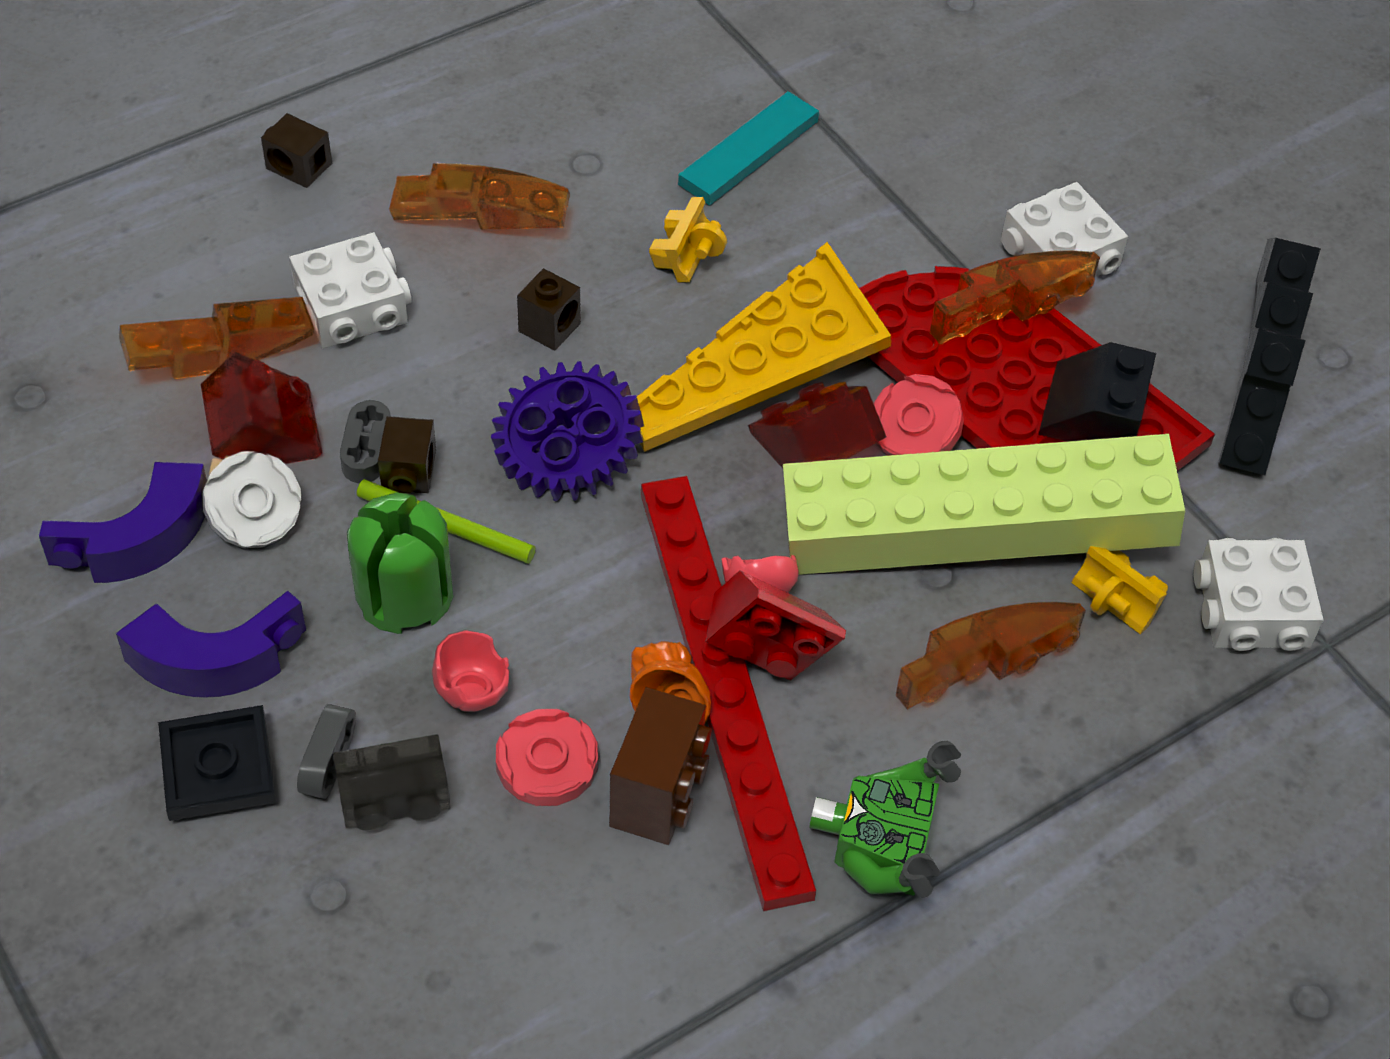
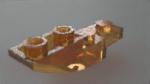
M433 163L430 175L397 176L389 211L394 220L476 219L481 230L563 228L570 192L568 188L550 181L510 170L480 165Z
M1046 251L1000 259L961 273L957 292L935 302L930 334L939 344H942L955 337H963L974 328L992 319H1001L1011 310L1022 322L1039 313L1046 314L1056 305L1072 297H1081L1092 288L1100 257L1095 252Z
M303 297L213 304L212 317L123 324L120 325L119 340L129 371L170 367L173 378L179 379L211 374L247 365L272 356L312 336L314 326Z
M1023 603L977 612L930 631L925 655L901 668L895 695L908 710L922 701L931 703L937 700L946 692L948 687L963 679L965 681L974 680L987 667L998 680L1014 672L1018 674L1025 673L1033 668L1043 656L1054 650L1063 652L1078 640L1086 610L1080 603Z

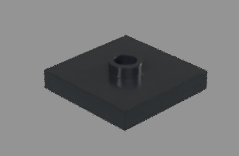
M263 705L158 722L165 803L169 821L276 803Z

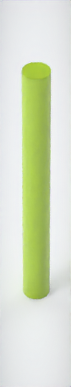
M365 479L360 482L357 488V497L367 501L397 493L394 490ZM437 508L447 523L448 533L529 564L532 561L536 550L534 545Z

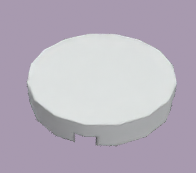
M242 451L225 458L210 473L202 492L203 512L211 529L224 541L241 548H263L279 541L295 525L299 515L301 488L293 471L279 458L269 454L264 455L262 453H254L255 451Z

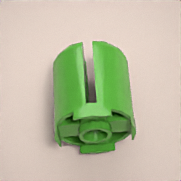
M397 492L373 498L359 510L358 517L353 518L347 531L355 598L363 611V617L379 630L402 634L401 628L416 627L430 620L432 626L447 613L453 598L447 523L436 507L426 500L417 504V498L414 495Z

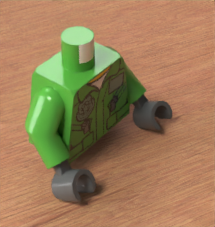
M940 741L930 748L927 758L871 775L857 776L853 778L847 804L816 797L809 828L839 835L834 862L844 868V871L868 893L888 894L903 892L913 896L916 894L922 898L928 897L932 893L933 887L927 876H938L940 874L933 859L928 854H925L939 787L938 783L933 782L937 775L945 782H955L959 779L961 769L951 760L960 758L961 753L953 743Z

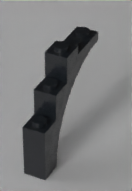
M1279 238L1267 239L1256 279L1257 297L1249 342L1219 464L1266 475L1290 387L1293 386L1306 341L1301 339V335L1313 297V293L1309 292L1321 248Z

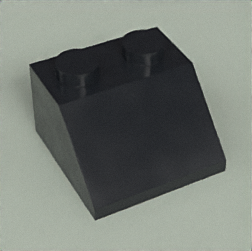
M1109 342L1057 361L1038 435L1067 442L1137 436L1156 353Z

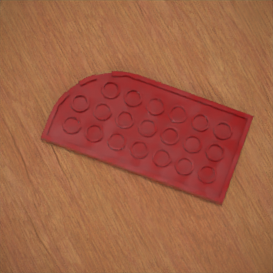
M935 266L934 272L912 275H908L906 270H901L877 278L859 288L891 334V347L867 357L897 382L905 380L904 377L919 374L934 376L949 384L961 403L964 416L961 436L977 449L1067 442L1038 435L1057 361L1101 346V344L1042 298L1019 284L999 276L995 282L968 275L969 269L945 266ZM1151 383L1149 384L1137 436L1169 434L1178 471L1210 447L1215 434Z

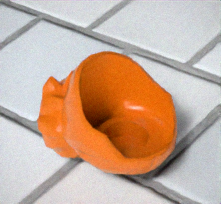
M668 641L635 647L631 653L632 683L630 700L633 709L636 711L644 689L648 687L705 704L706 723L711 709L710 692L699 670L691 663V655L688 649L680 642L673 643Z

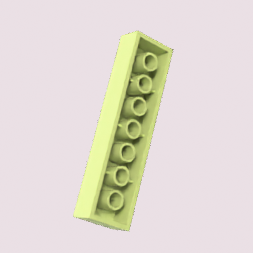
M1169 434L783 464L790 558L791 555L796 556L799 575L1087 553L1090 546L1106 548L1109 551L1180 546L1185 507Z

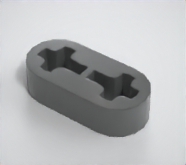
M375 400L362 401L352 407L349 412L340 448L342 472L351 482L360 484L363 479L372 482L380 476L378 457L386 416L391 417L388 407L382 402ZM369 420H375L372 424L371 432H364V426L368 425ZM362 450L368 451L369 457L365 458L364 463H355L359 462Z
M327 704L324 707L299 768L297 778V790L299 793L323 799L329 796L353 737L356 723L355 710Z

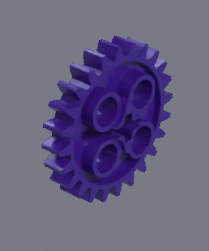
M577 361L573 370L566 372L563 363L558 362L555 374L550 375L544 367H541L539 369V380L534 381L525 375L523 381L526 388L523 391L512 387L509 389L513 402H499L498 406L502 416L492 419L496 432L491 434V439L496 449L494 452L499 465L503 466L508 479H516L520 490H524L531 485L535 497L539 498L548 488L554 501L559 500L563 490H569L572 499L577 500L580 488L586 487L592 495H595L597 493L596 482L601 480L609 486L614 485L610 473L615 470L626 474L628 469L624 458L637 459L638 454L635 444L643 443L644 440L640 429L644 426L642 414L636 395H631L626 381L618 383L614 371L609 372L603 377L600 365L595 364L586 373L584 372L582 362ZM606 430L603 433L595 434L598 431ZM567 456V457H566L565 459H563V460L555 461L556 459H558V458H560V457Z

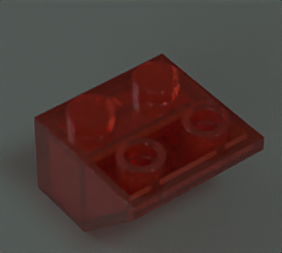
M235 351L201 383L213 456L225 459L226 455L232 456L242 451H255L254 453L269 454L279 458L284 464L317 459L323 453L309 383L304 382L299 377L288 375L266 365L260 360H254Z
M823 382L809 385L798 391L799 399L789 404L783 401L768 406L761 411V419L748 425L751 434L782 468L783 464L848 459L887 437L867 386H847L846 382H839L825 387Z

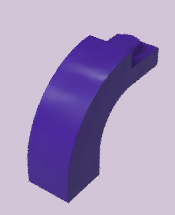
M155 462L146 496L136 508L119 518L103 522L42 521L39 539L48 565L63 568L89 567L94 583H109L147 574L168 563L193 540L205 518L202 492L207 478L204 465L201 463Z
M286 591L250 620L231 630L204 633L188 629L179 624L156 603L119 630L116 635L124 661L145 680L172 693L207 698L233 695L247 691L275 677L281 672L277 653L282 649H288L299 640L302 633L306 631L301 602L289 591Z

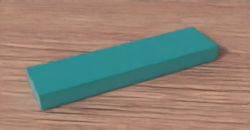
M787 91L678 174V185L696 197H703L705 203L710 206L817 123L819 110Z

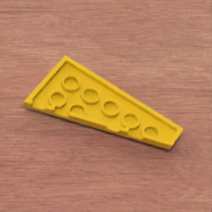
M828 242L816 250V257L804 267L798 265L787 274L788 280L773 292L766 291L720 328L712 342L703 349L697 347L688 354L685 364L671 375L661 376L637 396L644 426L640 428L644 439L640 445L644 452L891 347V334Z

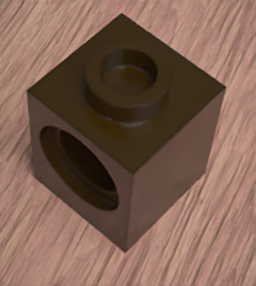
M286 113L274 126H270L261 137L266 169L305 188H308L332 164L328 132L291 114Z
M543 268L517 295L518 332L555 351L581 324L580 287Z
M386 416L378 457L381 486L399 493H429L436 454L434 420Z

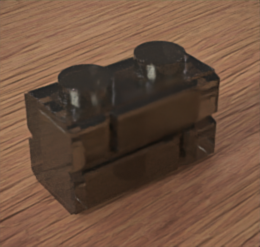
M438 734L333 753L346 828L356 826L361 830H375L383 827L388 820L410 816L413 820L423 821L436 817L441 810L451 809L448 782Z

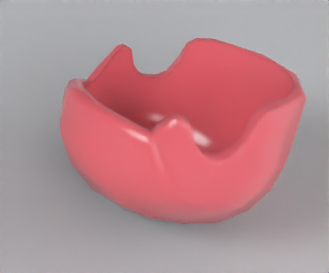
M791 555V558L787 556H770L762 559L742 560L739 556H734L732 559L727 557L721 559L725 583L738 571H742L789 593L799 576L796 556Z
M468 630L449 634L436 648L432 667L434 687L447 703L453 708H459L461 711L476 712L497 704L508 691L509 661L507 657L501 658L495 651L492 637L487 634Z

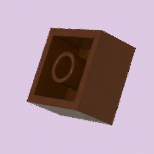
M645 687L610 773L609 827L666 845L670 844L676 827L682 829L686 827L693 805V798L689 797L693 783L697 785L702 784L710 757L705 753L709 745L712 728L704 726L705 704Z

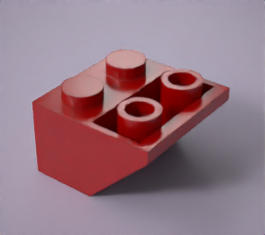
M738 571L714 592L705 642L724 650L730 656L742 658L760 666L774 676L783 677L791 681L844 640L846 630L825 610L749 574Z

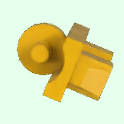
M691 197L685 210H669L664 220V229L668 239H654L649 248L655 268L673 269L677 282H690L700 260L705 259L707 256H719L727 245V237L721 230V224L715 220L709 221L705 216L703 209L705 200L703 197Z
M1093 546L1089 547L1082 567L1071 582L1093 599L1090 605L1092 611L1100 616L1108 610L1139 634L1149 627L1168 590V585L1156 576L1144 577L1133 569L1129 557L1122 551H1109L1106 548Z

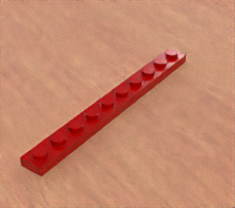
M682 476L642 483L641 498L685 647L691 655V663L699 670L710 692L711 709L707 723L712 728V740L762 910L768 911L815 901L816 888L745 660L730 656L724 650L705 642L714 592L721 587V583L688 477Z

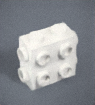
M1078 182L1060 189H1053L1046 195L1026 203H1019L1007 210L1001 235V242L1006 251L1015 256L1028 271L1031 279L1039 283L1049 296L1066 289H1074L1087 280L1116 270L1122 262L1128 235Z
M375 232L289 256L294 288L322 349L408 323L406 304L412 302L408 284L404 277L397 278L393 254L389 247L382 248Z
M1233 538L1208 540L1201 560L1195 561L1194 583L1197 589H1202L1204 597L1202 623L1205 629H1210L1214 648H1233L1238 651H1246L1253 648H1282L1288 651L1311 648L1324 620L1304 540H1283L1281 538H1271L1268 540H1236Z

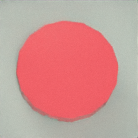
M914 374L904 377L905 380L895 385L891 383L881 391L873 403L870 423L875 441L887 456L952 450L961 437L964 416L960 400L949 384L934 376Z
M536 709L517 716L509 723V729L504 732L502 738L500 735L496 743V772L504 788L518 800L536 806H558L576 799L591 786L598 770V742L590 727L581 719L579 723L576 719L569 717L568 712L559 709Z

